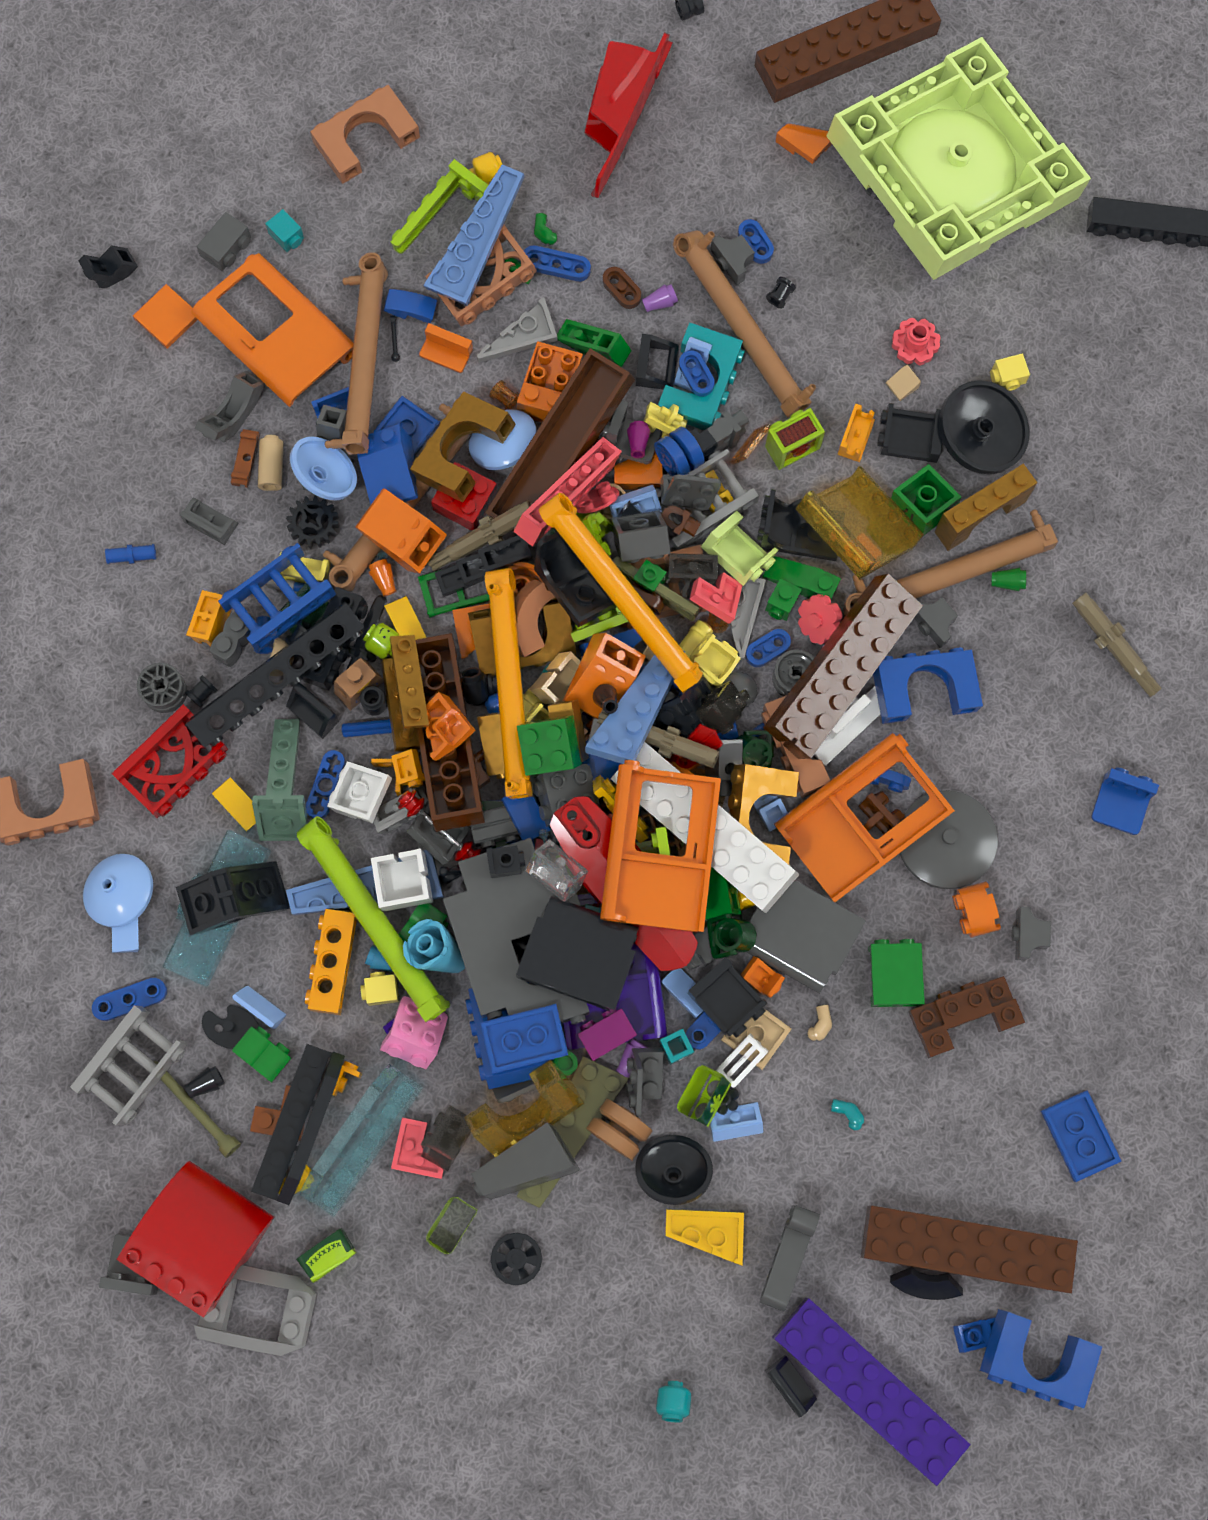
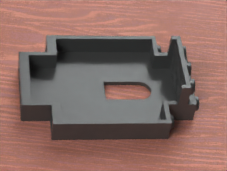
M531 838L504 846L517 845L518 852H524L525 866L521 867V874L491 878L487 852L459 861L458 864L467 891L444 898L443 901L482 1018L487 1017L488 1020L503 1016L502 1012L506 1010L508 1015H513L556 1004L561 1024L571 1021L573 1025L585 1021V1016L590 1014L587 1003L537 985H530L516 977L519 963L511 942L532 933L537 916L543 918L546 905L551 896L581 906L565 858L540 866ZM504 856L501 861L504 864H508L511 861V857Z

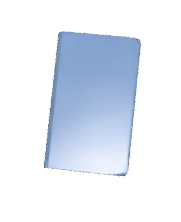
M653 485L620 495L615 502L609 505L613 518L618 517L628 501L632 502L642 513L658 510L662 512Z
M138 918L127 925L112 927V953L138 952Z
M681 968L672 970L661 981V985L696 1019L703 1013V1010L687 994L688 990L696 983Z
M245 986L232 996L233 1000L272 1029H276L286 1017L284 1012L249 986Z
M758 1102L739 1105L735 1111L728 1109L725 1115L716 1112L710 1123L713 1141L763 1133V1122Z

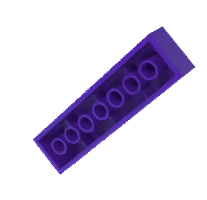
M805 1298L772 1337L934 1485L938 1486L971 1445L809 1298Z

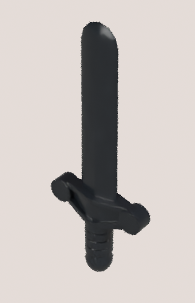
M379 595L374 599L364 620V628L361 629L363 634L356 639L354 646L349 645L347 648L349 650L348 656L351 659L346 670L359 658L370 662L376 661V655L368 652L365 648L366 641L363 638L373 624L377 626L385 608L384 606L387 603V599L383 595Z

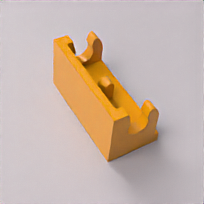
M855 403L837 455L860 462L875 421L873 419L875 414L873 410H870L869 413L862 412V405Z
M204 590L201 592L186 634L199 644L204 642L211 647L215 637L223 632L224 624L230 616L231 610L225 612L218 602L222 598L221 594Z

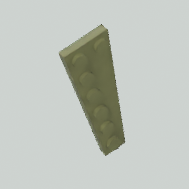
M584 1056L551 1125L556 1127L573 1158H575L591 1135V1132L586 1129L593 1118L602 1119L603 1115L600 1113L599 1108L606 1098L614 1101L628 1080L627 1077ZM560 1178L520 1190L517 1197L540 1208Z

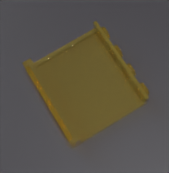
M861 466L856 469L851 477L818 494H815L813 490L806 493L796 507V510L859 580L913 550L924 536Z

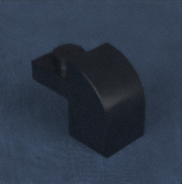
M113 245L101 257L83 255L78 260L84 275L89 280L96 281L99 288H108L124 280L138 267L128 248Z

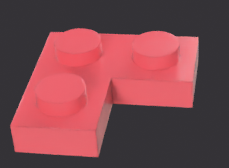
M724 572L718 576L716 586L699 577L693 583L689 599L730 624L736 616L742 585Z
M402 1117L391 1169L442 1179L447 1153L423 1148L427 1122Z

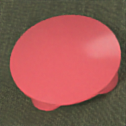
M608 481L601 482L596 485V488L590 490L574 507L577 508V513L600 511L617 500L619 491L617 488L610 486Z

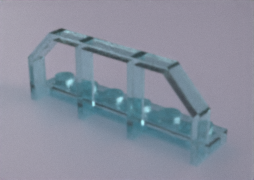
M389 1064L370 1085L315 1164L299 1195L309 1202L315 1203L335 1217L392 1135L402 1117L405 1116L423 1090V1087ZM398 1076V1080L375 1113L371 1115L369 1111L387 1086ZM363 1119H369L346 1154L342 1152ZM337 1157L342 1158L337 1168L315 1197L314 1194Z

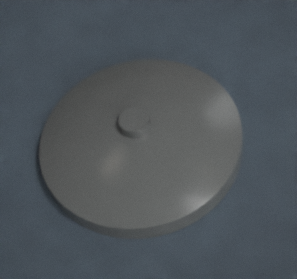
M941 790L939 792L955 811L900 852V856L907 869L923 883L940 889H957L972 884L989 869L997 852V830L989 812L976 799L961 792ZM928 794L916 800L904 814L905 818L929 800Z

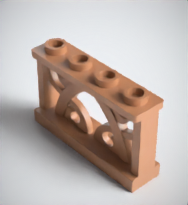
M504 224L489 256L490 258L494 256L496 258L488 260L485 265L492 266L496 264L491 284L489 286H476L470 299L471 303L463 309L456 307V301L438 294L461 327L472 323L477 318V315L484 310L491 309L496 304V301L503 296H509L515 290V287L522 282H528L532 279L534 273L537 272L532 261ZM507 240L515 251L504 254L501 243ZM518 258L521 261V266L514 272H509L510 267L516 265L513 262L505 263V260ZM431 272L425 276L426 279H428Z

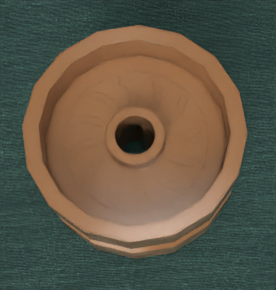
M606 1098L599 1110L610 1121L609 1124L600 1118H593L586 1129L615 1151L633 1161L639 1152V1147L629 1139V1136L634 1137L638 1141L646 1142L653 1130L640 1121L641 1119L636 1117L634 1113Z

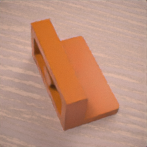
M428 323L425 329L426 340L419 356L462 373L473 351L472 340Z

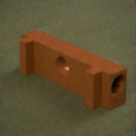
M243 429L240 434L241 439L234 470L231 473V484L234 486L242 484L248 488L260 434L257 431ZM245 457H251L249 461H244Z

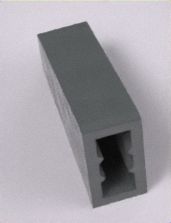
M547 1122L471 1173L475 1181L472 1185L479 1196L483 1195L492 1200L576 1173L580 1168L556 1127Z

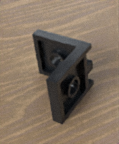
M702 675L698 683L684 692L681 691L675 698L662 704L652 726L664 730L663 724L679 729L681 732L680 736L687 739L699 724L715 730L728 714L708 681ZM651 746L658 753L659 748Z

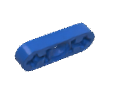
M328 751L321 761L306 803V812L312 819L316 816L324 819L329 813L330 808L327 807L329 798L327 801L324 798L321 801V806L324 808L323 812L318 811L317 814H314V810L311 807L318 804L319 797L315 796L316 793L322 797H330L331 793L335 790L340 772L346 765L345 758L339 751ZM336 756L338 762H340V765H335L332 771L333 774H337L336 777L323 773L324 770L330 771L331 765L328 760H333ZM324 779H329L333 783L332 789L328 792H323L319 789V784Z

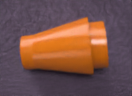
M387 559L376 561L368 566L370 569L368 573L382 592L383 597L397 592L390 563L388 564Z

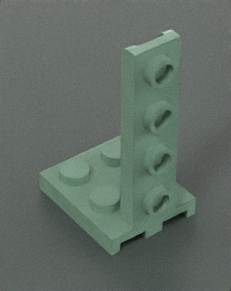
M275 719L266 795L253 796L252 800L259 841H299L296 834L308 823L304 795H293L300 734L299 719Z

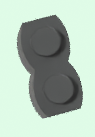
M233 612L227 618L223 632L215 637L210 648L213 657L228 667L233 666L239 660L242 654V647L249 643L247 637L250 635V630L236 612Z

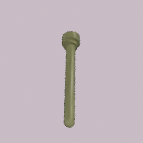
M166 1071L161 1077V1081L218 1141L217 1145L220 1147L219 1151L225 1158L231 1156L241 1146V1143L235 1136L226 1135Z

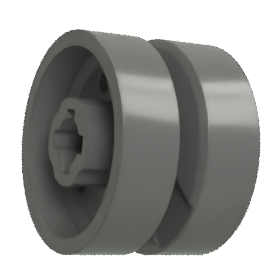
M798 649L787 651L779 657L773 671L772 682L774 688L781 696H786L814 657L810 653Z
M154 663L144 668L137 680V691L142 700L152 710L159 713L173 712L186 699V682L172 665Z

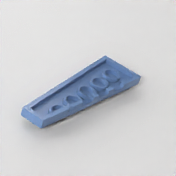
M501 165L484 191V195L473 208L474 211L468 220L463 223L460 228L461 231L448 246L446 254L441 261L439 260L424 284L426 289L468 306L525 177L524 173Z
M423 850L429 874L426 877L430 880L432 898H443L444 895L434 857L427 850ZM372 865L355 870L378 904ZM329 878L286 890L293 915L325 912V909H350Z

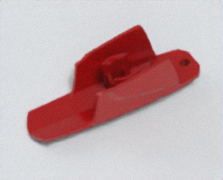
M664 32L655 52L621 42L610 41L608 44L584 131L588 137L610 153L597 176L595 187L591 193V196L594 198H599L649 97L655 79L657 80L673 44V42L668 40L670 36L668 33Z
M577 796L553 813L550 826L562 847L560 852L584 887L602 907L613 815L611 813L606 815L588 796ZM571 810L577 813L576 818L573 820L567 818V813ZM583 830L592 833L591 839H583ZM635 843V849H636L637 851L642 852V851L640 850V848L637 846V844ZM633 924L639 927L635 944L660 971L680 969L687 966L691 961L698 944L691 931Z

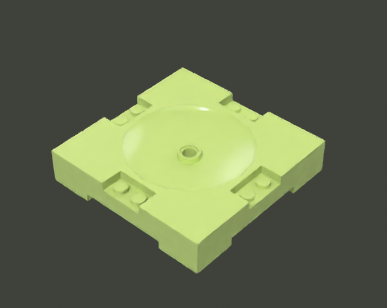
M983 37L947 55L942 63L876 98L871 95L835 114L827 134V138L867 190L871 187L895 220L894 228L933 280L990 248L991 244L1021 227L1026 229L1077 200L1091 179L1064 143L1060 145L1056 143L1006 78L1009 71Z

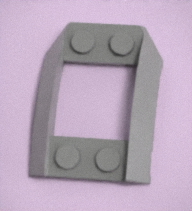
M242 1265L237 1270L215 1308L204 1318L200 1316L199 1324L194 1325L197 1339L283 1356L305 1347L317 1294L299 1276ZM238 1279L289 1289L278 1341L226 1331Z

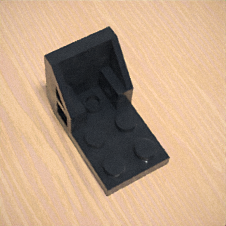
M277 861L225 867L211 871L176 887L190 936L230 925L251 916L282 912L290 909Z

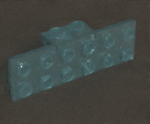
M227 830L207 873L225 867L264 863L267 861L271 850L231 830ZM197 873V875L194 876L191 880L198 878L204 874ZM179 904L176 919L183 921V924L163 967L207 987L238 922L190 936L181 904Z

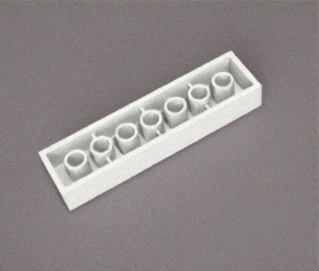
M644 742L635 760L640 762V766L646 769L681 773ZM618 771L611 778L616 784ZM650 781L643 782L640 805L686 844L692 789L688 786ZM718 805L711 867L763 912L767 913L799 874Z

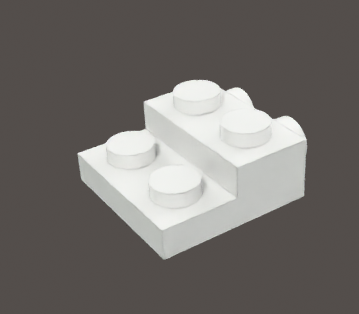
M347 761L345 767L340 772L335 790L329 797L327 807L336 813L350 818H358L373 823L392 777Z

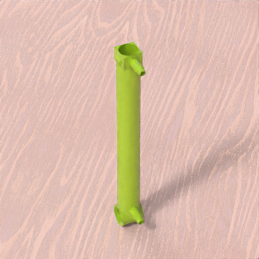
M314 817L297 832L296 835L299 842L315 856L417 1006V1011L425 1022L434 1020L450 1007V1002L437 992L423 970L414 968L407 963L403 952V940L383 911L379 909L377 902L338 847L339 840L332 837L329 825L322 818Z

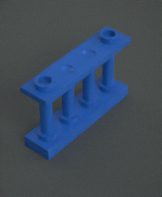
M298 543L285 548L279 557L234 590L230 589L225 592L218 601L225 612L233 608L250 630V635L247 639L256 652H259L297 624L299 620L304 619L336 595L327 579L323 582H318L300 560L305 554ZM291 565H293L310 587V591L302 597H298L280 574ZM270 580L276 583L291 602L290 606L283 611H278L261 589ZM251 594L255 596L271 617L270 621L263 626H258L240 603Z

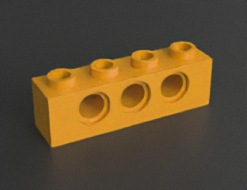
M325 909V914L320 915L318 930H321L320 940L316 939L314 945V954L317 955L316 964L311 965L309 979L313 980L311 990L307 989L305 1004L308 1005L310 1011L341 1016L357 918L351 912ZM333 931L341 932V939L337 943L329 942V935ZM328 956H335L337 958V963L332 968H326L324 965V961ZM327 980L331 981L333 984L331 991L321 993V983Z

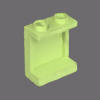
M736 511L710 533L701 548L744 586L750 580L755 582L764 572L763 568L767 571L775 563L776 560L773 557L779 550L774 547L769 553L765 552L738 527L743 516Z

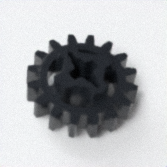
M315 495L313 501H309V498L305 496L304 503L296 501V509L290 507L289 510L292 516H286L287 522L290 523L287 525V529L289 532H292L291 537L293 540L298 539L300 546L307 542L310 549L313 543H317V546L321 548L322 541L330 543V535L336 537L337 534L333 528H339V522L336 521L339 519L337 512H334L333 504L327 506V499H322L319 502L318 497ZM300 515H301V516H302V519H301V521L298 523L299 525L297 526L298 519H299V517H300ZM308 517L313 519V521H317L318 527L311 522L309 523ZM329 518L328 526L324 529V523Z

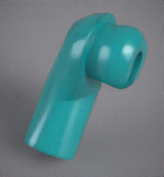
M836 1099L832 1100L831 1112L845 1114L849 1120V1128L860 1130L864 1123V1116L854 1103Z

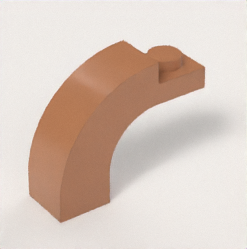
M535 579L527 583L514 598L519 655L522 657H526L545 646L538 630V616L543 606L555 598L544 582Z

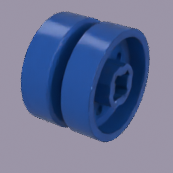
M682 426L672 431L669 436H665L654 443L656 455L670 476L677 474L687 475L690 470H695L704 464V455L698 442Z

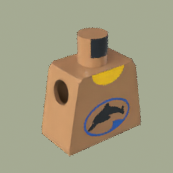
M359 658L334 681V694L351 711L360 703L361 692L370 686L378 687L384 682V678L369 662Z

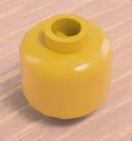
M488 152L472 160L473 168L469 170L489 185L501 167L502 162L499 155L495 156L492 152Z

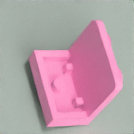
M404 996L400 1000L392 1028L383 1040L380 1050L392 1057L405 1060L416 1067L427 1069L438 1053L448 1016L443 1012L434 1020L425 1022L417 1011L418 1008L412 999Z

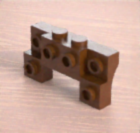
M1004 976L976 986L974 982H970L960 986V992L952 994L951 990L940 993L936 995L938 1000L908 1011L928 1059L954 1049L947 1031L948 1029L992 1014L998 1032L1025 1023L1016 999H1013Z

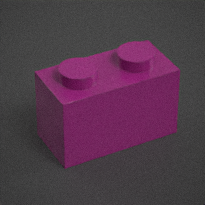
M622 1008L615 1010V1013L606 1011L601 1014L604 1019L594 1023L593 1020H590L579 1027L582 1032L577 1035L592 1061L637 1036Z

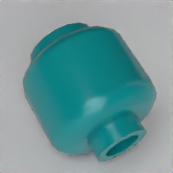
M668 1381V1385L658 1389L656 1411L662 1416V1420L680 1423L683 1422V1418L689 1416L692 1396L690 1390L683 1387V1383L679 1381Z

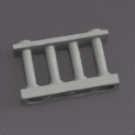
M728 449L723 452L720 450L714 452L709 456L707 462L687 475L707 478L705 476L706 473L718 468L735 493V500L727 504L717 494L712 502L715 506V512L708 517L703 515L700 510L687 508L691 511L692 517L700 521L701 524L694 537L684 531H681L680 535L675 533V538L672 539V545L675 550L684 549L712 532L734 512L742 513L758 503L759 495L755 489L744 490L725 463L730 457ZM658 488L656 493L662 509L661 513H663L668 505L661 504V490ZM670 513L669 518L677 525L680 524L675 515Z
M137 1005L132 1007L70 1086L77 1094L93 1092L118 1113L112 1122L116 1126L128 1125L137 1115V1108L173 1062L177 1063L185 1054L184 1048L188 1044L182 1040H176L174 1044L168 1041L147 1023L146 1017L150 1012L144 1007ZM140 1030L167 1052L158 1064L154 1063L130 1043V1037L135 1031ZM119 1051H125L150 1072V1075L142 1085L115 1064L114 1058ZM108 1071L134 1093L126 1105H123L98 1084V1078L103 1072Z

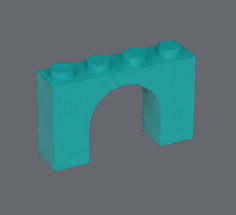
M689 322L681 343V352H685L690 337L711 344L712 348L707 362L715 368L718 381L713 391L704 397L665 385L658 406H664L669 409L672 404L679 406L678 414L687 420V425L706 430L722 415V413L718 412L721 405H726L730 393L726 391L728 384H734L737 371L734 368L736 363L741 364L745 350H742L743 340Z

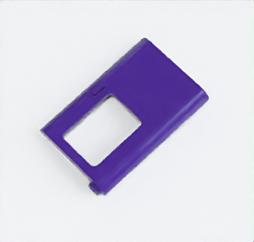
M590 893L577 895L581 906L598 904ZM633 944L632 950L636 951L633 967L627 976L616 1010L622 1008L637 1036L633 1037L637 1041L664 1038L668 1034L660 972L636 944ZM587 1003L590 1014L585 1016V1021L573 1025L571 1021L564 1023L567 1050L585 1048L577 1035L582 1032L579 1027L590 1020L597 1023L604 1019L601 1014L607 1010Z

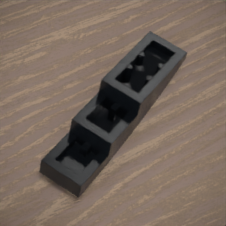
M517 535L479 549L478 554L456 561L457 565L435 572L443 597L484 581L487 571L505 569L532 557L527 542Z

